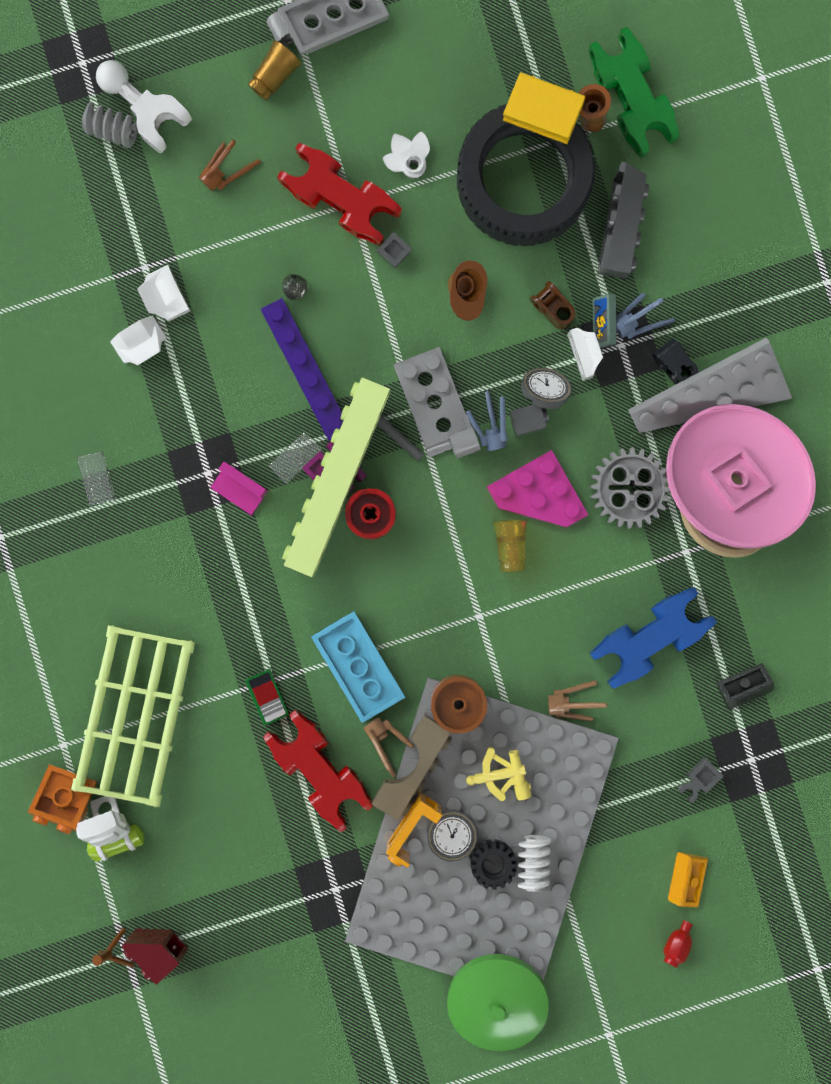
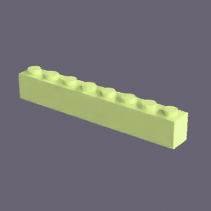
M363 377L360 383H354L350 396L353 397L350 406L345 405L340 417L341 420H344L340 430L335 429L331 438V443H334L330 453L326 452L321 463V466L324 467L321 476L316 475L311 489L315 490L311 499H306L302 508V513H305L301 523H296L292 532V536L295 537L292 546L287 545L282 557V559L286 560L284 566L310 577L315 576L390 395L389 388Z

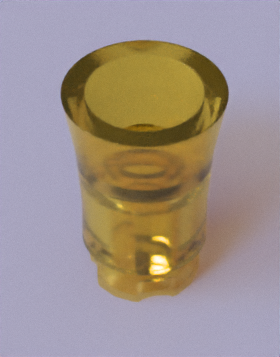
M528 520L493 521L498 547V561L500 562V570L502 572L525 570L524 561L526 560L525 546Z

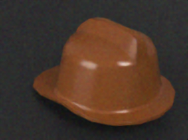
M467 260L462 262L448 280L452 310L457 317L466 321L478 318L484 307L488 278L486 270L476 261Z

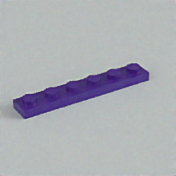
M280 298L260 310L330 442L335 429L340 430L344 421L340 419L342 412L283 298Z

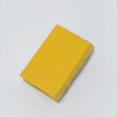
M520 72L504 110L503 121L568 144L586 96Z

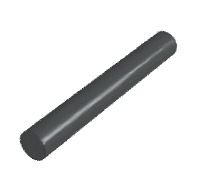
M381 415L377 425L413 458L419 461L424 453Z

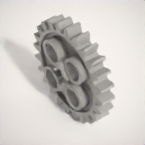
M634 447L629 449L628 454H626L623 448L620 449L619 457L614 452L610 453L611 461L603 458L601 461L604 467H595L599 475L591 476V479L597 482L589 486L590 489L596 490V494L590 496V499H598V503L593 507H602L603 509L600 517L608 514V523L616 519L617 527H621L626 522L627 529H631L633 522L637 528L642 527V520L647 525L651 524L650 516L655 519L659 518L657 510H666L662 501H670V498L665 496V492L670 491L669 487L665 486V483L668 482L667 478H663L666 468H658L661 460L652 462L653 453L644 457V449H641L636 455ZM615 469H620L624 473L622 482L614 480L612 474ZM640 470H645L649 475L646 483H642L638 479V472ZM631 482L633 487H652V491L636 490L631 492L630 495L629 490H609L608 486H626ZM616 493L620 494L623 498L621 507H616L612 503V496ZM640 494L648 499V504L645 508H641L637 504V497Z

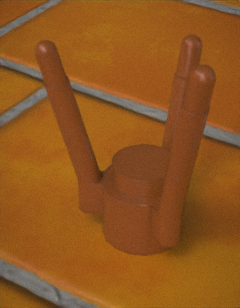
M232 140L226 148V144L221 143L198 178L211 191H214L216 188L222 191L227 184L260 164V159L255 160L222 180L224 174L218 167L236 142Z

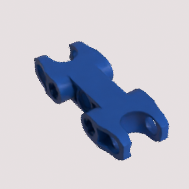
M695 587L668 596L654 605L651 611L657 619L635 633L632 632L628 624L623 625L608 634L601 643L589 652L594 660L609 653H616L621 660L620 670L607 681L612 689L635 681L650 672L655 666L649 657L665 646L673 643L676 650L681 651L700 640L717 623L713 616L704 617L695 623L690 622L686 618L685 607L687 603L699 594Z

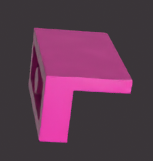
M223 462L218 469L221 472L210 488L250 515H253L268 490L228 463Z

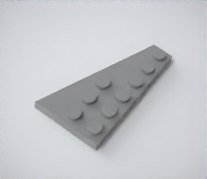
M764 338L628 409L639 433L685 423L697 413L714 406L737 404L756 407L791 399L792 396L769 340Z

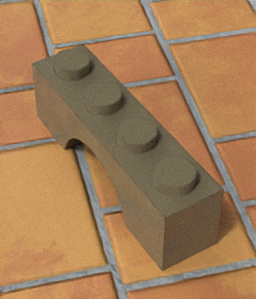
M424 714L411 735V739L419 751V760L415 769L409 775L400 779L385 778L372 800V805L396 820H399L401 815L406 816L413 804L410 802L414 793L419 794L426 783L423 778L427 771L432 773L439 761L436 758L441 749L445 751L450 744L452 737L449 735L451 732L442 729L433 718Z

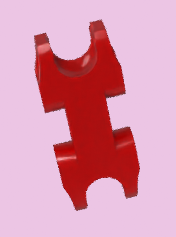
M298 143L295 148L296 154L309 164L308 171L300 177H294L280 171L277 176L278 181L297 200L312 209H315L319 201L322 200L343 214L338 222L343 229L359 239L381 246L384 242V236L371 226V218L379 212H385L399 218L402 214V208L383 189L370 181L365 180L360 189L356 188L337 175L342 167L338 161L321 150Z
M295 709L289 716L298 729L296 740L293 742H283L271 731H268L263 738L270 748L275 761L285 773L291 776L298 769L302 772L316 790L308 797L311 805L323 819L342 833L347 829L348 825L339 812V804L346 799H353L369 811L373 807L372 800L367 794L363 782L348 765L339 772L321 752L329 744L327 738L313 722Z

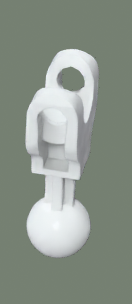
M114 60L101 63L96 71V81L99 87L109 94L119 93L132 105L130 109L137 118V129L142 139L155 151L163 153L167 145L158 133L160 124L165 120L173 119L182 126H186L192 120L189 112L171 95H153L148 90L141 94L128 82L127 70L121 63Z

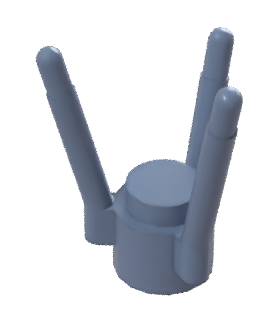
M641 293L629 306L616 315V332L621 338L627 336L628 339H631L638 334L674 323L675 319L671 318L635 329L638 326L637 319L661 304L664 299L659 298L634 315L632 313L628 314L645 297V293Z
M486 391L485 396L491 428L485 430V436L471 411L468 410L466 414L479 437L481 446H486L487 451L506 447L505 441L508 440L506 433L505 397H500V427H497L490 392Z

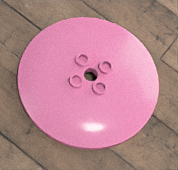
M737 404L719 405L705 409L691 417L680 428L668 451L666 465L667 480L677 507L697 530L717 542L746 549L774 545L793 534L804 523L812 509L816 492V480L810 456L797 435L786 424L765 411ZM738 475L742 479V485L735 484L731 476Z

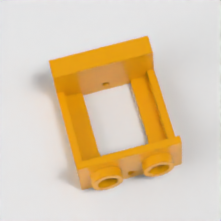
M422 792L418 794L409 812L403 817L387 841L386 854L389 855L388 859L399 867L404 865L408 868L410 865V852L402 848V845L421 816L424 815L436 824L442 817L441 805Z

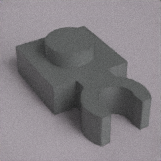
M703 757L686 774L691 780L682 783L677 790L682 794L686 789H691V795L687 800L692 803L698 798V791L700 789L707 794L723 775Z

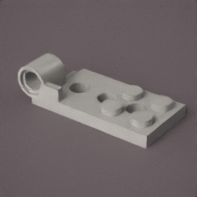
M297 0L278 8L277 12L269 16L266 23L276 41L284 46L294 42L300 55L312 53L388 20L389 13L382 0H357L362 4L360 9L350 7L349 2L353 0ZM329 10H337L340 13V17L336 19L330 18L327 12ZM314 19L317 21L318 26L309 28L305 25V21Z
M440 347L393 364L429 458L453 449L457 459L481 450ZM422 373H428L432 376L433 381L428 386H422L418 382V377ZM429 397H439L442 402L441 406L438 409H431L427 405ZM447 419L451 425L450 429L447 432H440L436 428L438 420Z

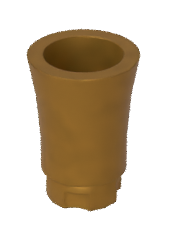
M274 40L266 57L252 75L254 78L250 80L248 86L258 96L267 101L301 65V62L284 45Z

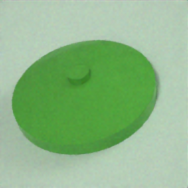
M489 954L469 961L457 971L449 986L447 1009L454 1028L471 1044L492 1051L513 1050L532 1041L543 1029L549 1012L548 992L541 976L528 963L509 955Z

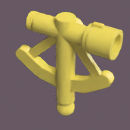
M489 747L482 763L483 773L475 774V776L470 775L466 778V783L471 786L475 783H486L489 791L500 801L506 799L505 792L511 785H514L517 800H525L532 796L530 791L531 785L524 777L526 775L525 765L521 764L518 750L508 752L510 762L495 754L493 747ZM492 758L507 768L490 771ZM509 778L501 790L494 783V781Z

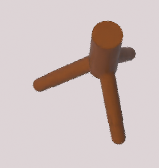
M125 928L119 931L106 950L98 951V954L92 959L94 965L98 966L110 960L128 967L135 966L133 962L113 956L112 950L126 932Z

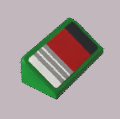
M270 669L245 679L264 726L289 715Z

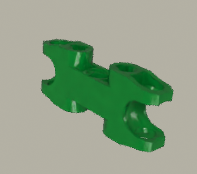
M625 27L620 30L618 35L622 54L618 56L606 54L597 41L590 44L588 52L598 84L607 90L614 88L625 112L617 116V122L626 142L640 158H643L650 151L645 136L647 130H659L670 144L676 142L680 135L675 112L667 96L662 94L654 98L643 76L644 73L650 71L651 67L642 44L636 39L631 30Z

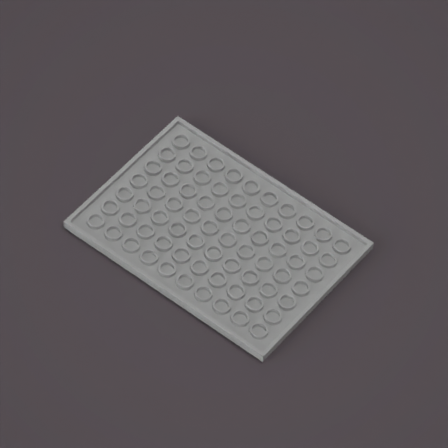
M427 678L408 738L414 744V748L406 745L396 779L409 775L418 763L419 751L411 739V735L424 714L434 719L431 711V694L435 685L440 682L439 680ZM486 696L487 713L483 722L477 728L467 733H450L449 736L452 737V740L445 751L441 749L436 756L439 761L433 772L427 771L423 780L426 783L421 792L440 804L442 812L455 809L464 812L473 820L477 829L476 849L479 847L478 844L481 842L484 844L489 839L491 841L496 839L501 843L505 842L513 850L516 858L517 869L515 877H512V882L510 884L507 882L502 889L501 886L497 887V890H492V887L487 889L484 888L483 884H479L472 874L470 859L473 856V851L468 857L460 861L449 862L437 857L428 845L427 830L431 820L424 815L421 816L402 845V848L410 852V865L408 868L404 865L399 867L388 859L389 855L386 854L387 841L404 815H401L399 820H396L385 813L345 942L451 976H455L462 966L477 957L489 954L509 955L528 963L544 980L619 738ZM462 700L454 702L456 709H459L460 705H464ZM489 747H493L495 754L510 762L508 752L518 750L521 764L525 765L526 775L524 777L531 785L530 791L532 796L525 800H517L514 785H511L505 792L506 799L500 801L489 791L486 783H475L471 786L466 783V778L470 775L475 776V774L483 773L482 763ZM492 758L490 771L507 768ZM509 778L497 780L494 783L501 790ZM414 793L410 802L413 803L418 794ZM526 835H541L551 839V843L546 845L551 850V853L547 855L550 858V864L546 866L550 869V874L546 876L550 880V884L546 886L549 889L548 891L531 892L517 887L518 883L525 882V879L518 877V873L525 872L524 868L518 867V863L525 861V858L519 857L518 853L526 851V848L520 847L518 844L526 841V838H524ZM497 855L488 856L484 861V868L489 873H498L503 868V860Z

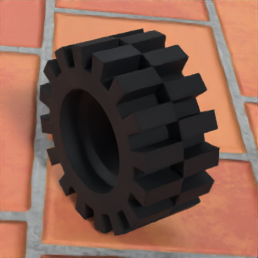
M489 839L484 844L482 842L478 844L479 847L473 850V856L470 859L472 874L479 884H483L484 888L492 887V890H497L499 886H501V889L504 888L507 882L510 884L512 877L516 875L517 869L513 850L505 842L501 843L496 839L495 841ZM497 855L502 858L503 868L501 871L493 874L485 870L484 861L488 856Z

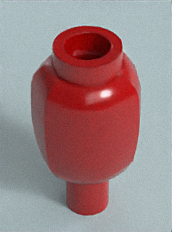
M683 920L680 929L671 933L663 950L664 962L678 968L679 964L686 961L692 946V938L689 933L693 924Z

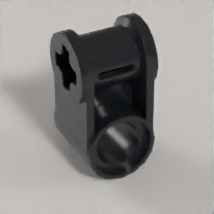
M673 338L652 353L656 364L668 375L675 385L698 373L696 364L686 354L681 344ZM685 371L689 373V375L685 377H682L680 375L682 372Z

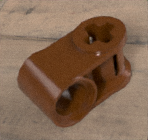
M547 281L545 288L536 296L532 295L529 298L533 306L557 329H567L572 324L575 317V309L552 282ZM565 311L568 313L569 319L562 321L558 319L557 313Z

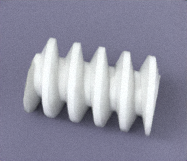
M541 835L524 836L526 841L518 844L520 847L526 848V851L518 853L519 857L525 858L524 862L518 863V867L525 869V872L518 873V877L525 879V882L518 883L517 887L531 892L548 891L549 889L546 886L550 884V880L546 876L550 874V869L546 866L550 864V858L547 855L551 853V850L546 845L551 843V839Z

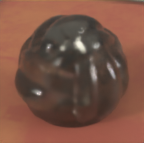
M290 274L282 282L283 293L290 300H301L308 293V282L300 275Z

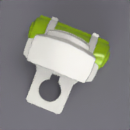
M104 796L91 801L93 817L77 823L78 838L88 843V855L95 862L106 861L108 857L127 850H136V847L144 844V832L137 824L129 826L124 814H121L116 798ZM104 802H109L112 806V811L100 815V805Z

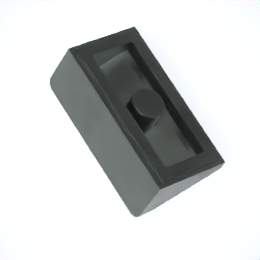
M762 663L717 682L718 689L728 710L774 690V683Z

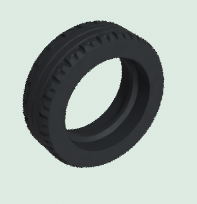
M506 103L505 105L498 106V109H492L483 115L482 119H479L472 126L463 141L457 167L459 199L469 219L475 222V226L484 234H489V237L492 239L494 238L499 242L504 241L505 244L518 246L519 244L521 246H534L536 243L543 244L565 233L582 214L595 181L594 173L596 166L593 148L587 139L586 133L578 124H575L568 144H564L503 121ZM530 135L549 142L560 152L566 162L568 178L565 191L554 206L539 214L521 215L501 208L490 198L483 182V165L489 151L496 143L511 136Z

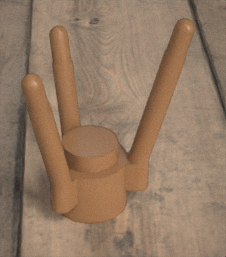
M596 680L563 690H554V695H548L549 715H555V718L565 717L593 721V717L569 713V709L606 708L608 705L607 703L597 702L569 703V697L563 696L597 685Z
M379 717L363 729L373 742L386 770L395 778L396 773L380 744L381 741L389 736L386 731L389 730L410 748H414V744L395 729L388 719L382 722Z

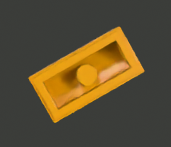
M683 852L677 853L668 895L670 902L681 907L699 906L708 858Z

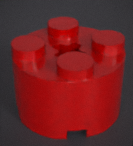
M368 488L357 491L350 497L346 504L345 518L347 525L353 533L361 538L374 540L385 536L393 528L396 520V509L393 501L385 492L379 489ZM367 508L369 510L376 509L375 514L377 518L375 520L372 518L369 520L365 519L367 516L365 510Z

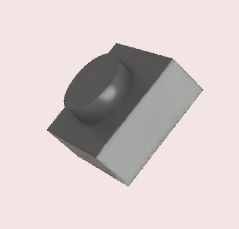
M394 232L377 249V253L395 269L412 251V248Z

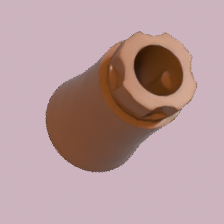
M590 84L578 92L586 96L579 114V121L586 132L592 131L596 133L606 123L607 112L611 105V96L603 86Z

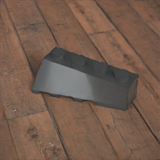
M627 162L620 163L613 177L597 272L600 275L627 279L629 274L634 272L636 268L637 257H633L634 249L639 247L641 233L637 232L638 225L643 223L645 208H641L642 201L647 199L649 184H645L647 175Z

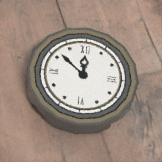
M535 368L529 370L524 375L521 391L526 399L529 397V399L533 400L532 404L537 407L556 409L561 407L563 403L566 404L569 400L571 385L569 380L556 370Z
M455 809L444 811L437 824L433 821L429 824L427 830L428 845L432 852L440 859L449 862L460 861L468 857L475 849L477 842L476 826L473 820L464 812Z

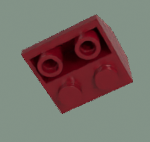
M137 928L122 945L125 956L131 962H136L141 968L143 976L147 980L153 981L156 985L180 964L189 949L173 930Z

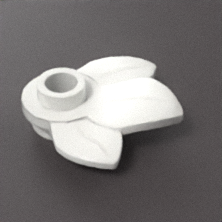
M420 132L411 142L404 136L394 134L391 142L392 153L383 157L385 165L391 171L403 172L410 178L422 176L426 170L425 158L430 151L427 137L423 132ZM411 163L418 164V168L413 170L409 167V165Z

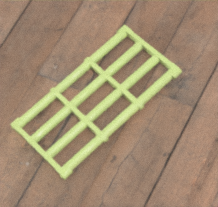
M111 625L107 628L106 637L108 638L99 678L95 681L97 687L88 727L84 730L85 740L77 775L73 779L71 790L160 807L162 799L160 793L169 752L173 748L171 742L180 701L183 702L182 691L190 654H193L195 642L126 630ZM119 634L133 636L123 685L108 682ZM143 638L158 641L147 689L132 687ZM167 643L182 646L172 694L157 691ZM107 687L121 690L112 734L97 731ZM131 692L146 695L136 739L122 736ZM156 697L171 699L161 744L146 741ZM95 737L110 740L100 788L85 786ZM120 742L135 744L124 793L110 791ZM145 747L160 749L149 798L134 795Z

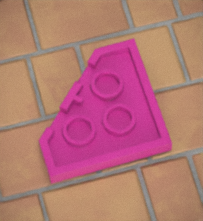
M552 450L486 487L498 509L562 527H568L588 515Z

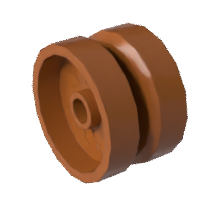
M453 674L443 678L435 685L431 694V711L435 721L442 729L451 733L464 734L474 730L483 722L487 713V699L482 687L473 678L466 675ZM456 700H462L464 705L459 706V709H456L454 706Z

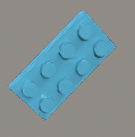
M355 611L311 636L362 723L405 698L404 693Z

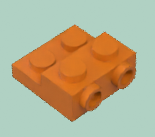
M49 764L28 813L34 816L32 821L47 826L48 822L57 825L56 830L71 834L72 830L77 832V823L84 820L88 810L87 806L93 794L71 790L73 779L76 778L77 774ZM86 778L85 786L96 788L97 781Z

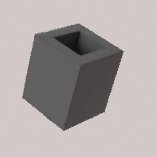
M534 404L512 410L509 413L516 438L544 430L547 427L546 423L549 422L546 409H541V407H537Z

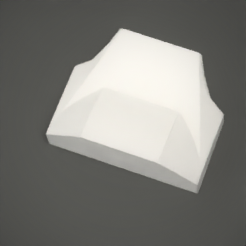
M169 265L148 274L144 283L137 288L148 313L161 315L168 322L191 311Z
M152 315L137 321L119 332L110 342L123 363L131 362L138 366L161 351V343L167 337Z
M579 328L572 329L567 336L582 381L593 378L603 355L595 333L586 332Z

